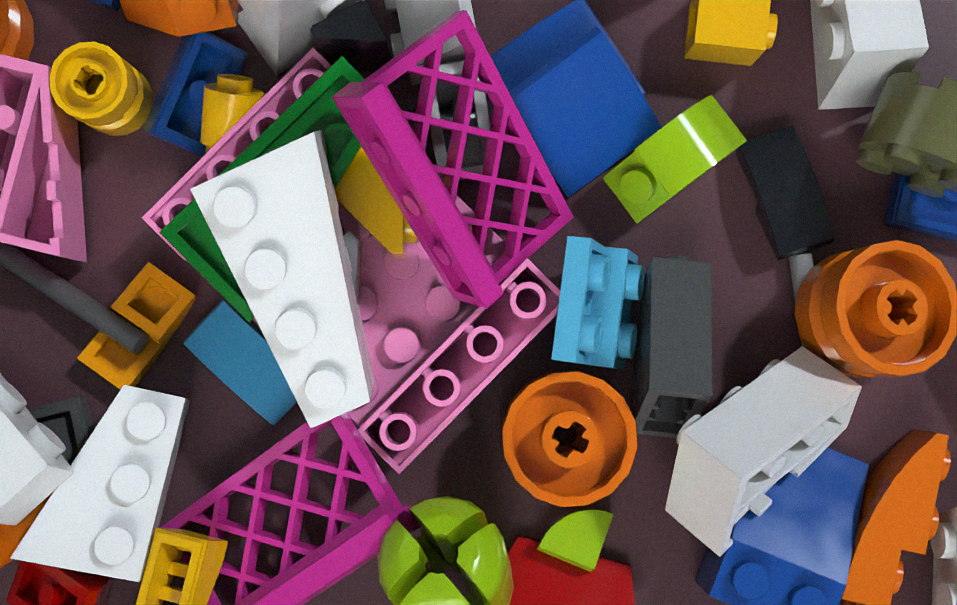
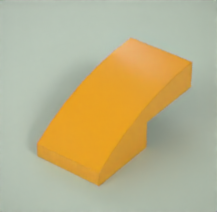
M148 262L111 306L116 314L149 335L150 338L146 347L139 354L135 355L99 331L77 359L119 390H121L123 385L136 387L182 323L196 300V295Z

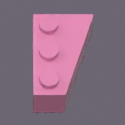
M0 54V242L87 263L78 120L67 114L56 104L50 92L49 74L52 69L51 67Z

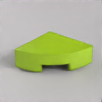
M582 510L571 513L557 521L545 533L536 550L592 572L596 567L614 514L601 510Z

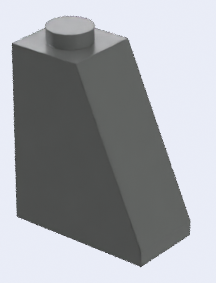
M672 255L664 258L652 257L645 274L644 290L639 307L638 338L635 351L630 411L636 421V434L677 438L682 426L694 415H701L713 396L711 263L692 261L685 256Z

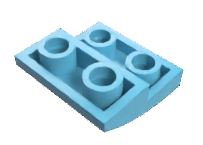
M567 236L551 360L624 370L625 359H633L637 346L638 327L637 324L630 323L633 300L640 301L644 290L645 267L638 265L639 256L629 249L604 247L592 238Z

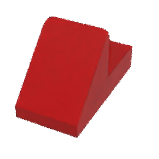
M20 560L6 601L10 605H106L115 578Z

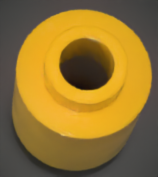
M218 74L217 83L204 85L200 142L206 145L205 154L264 96L262 90L253 88L252 78L235 74Z

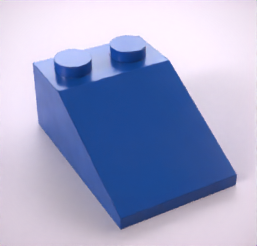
M827 447L798 478L790 472L785 474L765 493L766 496L772 499V504L758 517L749 509L733 526L730 536L733 544L720 557L707 547L695 577V582L709 596L730 605H839L847 584L869 464Z

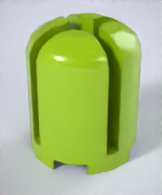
M450 496L423 499L408 508L412 517L420 526L419 530L422 535L414 539L397 519L394 520L393 524L384 533L377 555L379 582L393 605H510L514 585L512 568L504 538L496 524H488L484 511L472 502ZM451 570V572L456 574L461 570L462 574L460 576L464 584L470 589L466 596L460 593L444 573Z

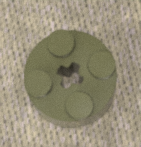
M894 73L888 76L860 141V152L856 163L876 173L891 174L893 171L910 178L907 186L927 196L942 198L946 189L957 192V80L942 77L939 87L934 88L917 85L922 73Z

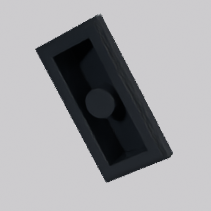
M361 0L312 25L310 29L326 61L331 66L343 56L358 72L374 73L392 59L387 40L366 0L363 2Z

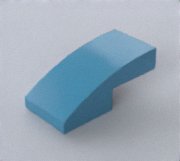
M222 299L183 340V344L210 371L273 426L297 402L262 331L252 322L249 323L225 299Z

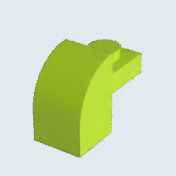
M710 95L659 129L635 148V151L602 179L638 224L747 140L716 99Z

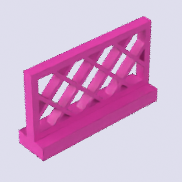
M467 10L455 11L362 82H350L331 96L454 299L487 309L504 294L499 283L574 218ZM455 34L465 51L461 77L439 71L443 43ZM425 58L423 67L416 65ZM405 72L422 77L416 113L401 110L387 87ZM437 81L459 86L453 122L431 117ZM475 90L487 93L494 106L490 130L469 126ZM408 121L414 122L413 130ZM429 125L452 130L445 167L433 165L425 152ZM467 134L488 139L482 174L461 170ZM503 142L514 144L520 155L516 181L497 178ZM438 173L444 174L443 182L439 177ZM459 178L480 181L474 218L462 216L455 204ZM496 185L515 188L509 224L489 220ZM530 191L540 193L550 211V214L534 228L524 227ZM467 224H472V231ZM488 227L507 230L503 255L492 265H490L484 254Z
M346 412L313 428H310L308 422L304 423L160 528L184 529L191 523L196 522L209 526V536L223 539L225 531L246 537L242 565L238 566L223 561L219 572L239 579L234 605H304L377 557L384 533L393 524L395 519L410 534L418 530L420 526L408 510L412 504L405 507L402 506L349 414ZM331 423L343 442L339 464L314 458L318 434ZM302 445L301 454L292 452ZM279 460L299 464L293 495L270 489L274 464ZM353 461L358 469L352 468ZM312 468L337 475L331 506L307 499ZM257 477L256 485L249 483ZM350 478L366 482L380 506L366 515L344 510ZM236 491L254 496L249 526L227 520L230 498ZM268 500L291 507L286 537L263 530ZM214 508L213 515L207 514L209 510ZM304 511L329 517L325 542L321 546L299 541ZM342 521L352 524L341 531ZM260 542L283 548L279 574L275 577L255 571ZM184 551L180 561L189 564L191 553ZM297 553L306 555L295 563ZM253 584L260 586L259 588L251 592ZM214 585L207 605H222L214 591Z

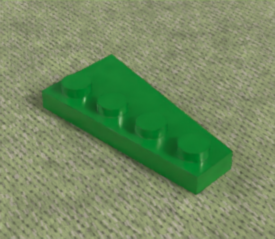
M341 56L219 175L314 131L323 130L332 184L336 188L362 146L331 96L350 82H362L365 79L345 57ZM194 198L159 233L250 323L254 319V315Z

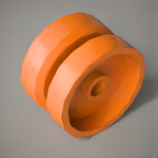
M899 240L873 244L829 255L811 268L798 289L794 315L799 338L807 350L849 377H898L926 371L946 355L957 335V290L955 282L941 260L920 245Z
M579 371L545 372L525 382L509 400L501 422L503 454L515 480L536 499L559 507L587 506L612 494L629 474L637 451L636 421L624 397L604 380ZM558 425L566 429L571 425L575 428L576 436L572 443L568 445L559 444L560 442L554 437V432Z

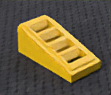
M155 527L135 605H162L164 600L179 605H207L224 561L228 541L184 529ZM184 551L191 553L189 564L180 561ZM174 575L185 578L183 589L170 586Z

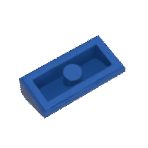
M209 32L183 36L148 118L145 121L142 132L203 157L206 152V145L200 142L204 85L217 83L218 74L239 75L248 52Z

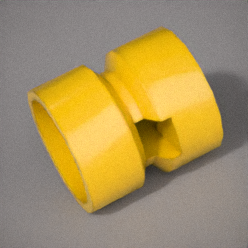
M94 41L79 42L64 49L53 63L49 74L50 92L56 104L70 116L84 122L94 130L109 136L128 135L138 130L147 120L153 106V91L147 78L109 46Z

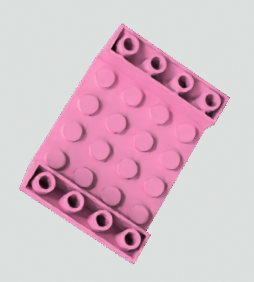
M314 48L271 88L142 217L183 260L187 261L159 232L194 199L191 188L217 177L331 67ZM456 195L455 204L461 215L474 218L475 212ZM338 202V213L343 236L350 230L362 243L359 309L375 381L370 402L347 413L360 427L358 431L362 438L400 474L557 315L560 290L527 258L499 283L504 294L487 309L454 299L419 240L418 243H407V258H395ZM467 224L472 231V224ZM488 227L484 254L490 265H492L503 255L505 242Z

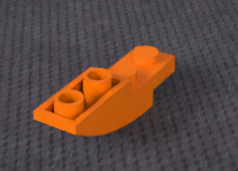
M912 429L888 452L867 479L847 584L841 598L843 599L842 605H891L892 595L899 591L903 581L904 568L900 559L901 550L926 555L928 541L935 536L939 524V513L935 506L939 484L946 478L950 468L951 457L947 448L949 435Z

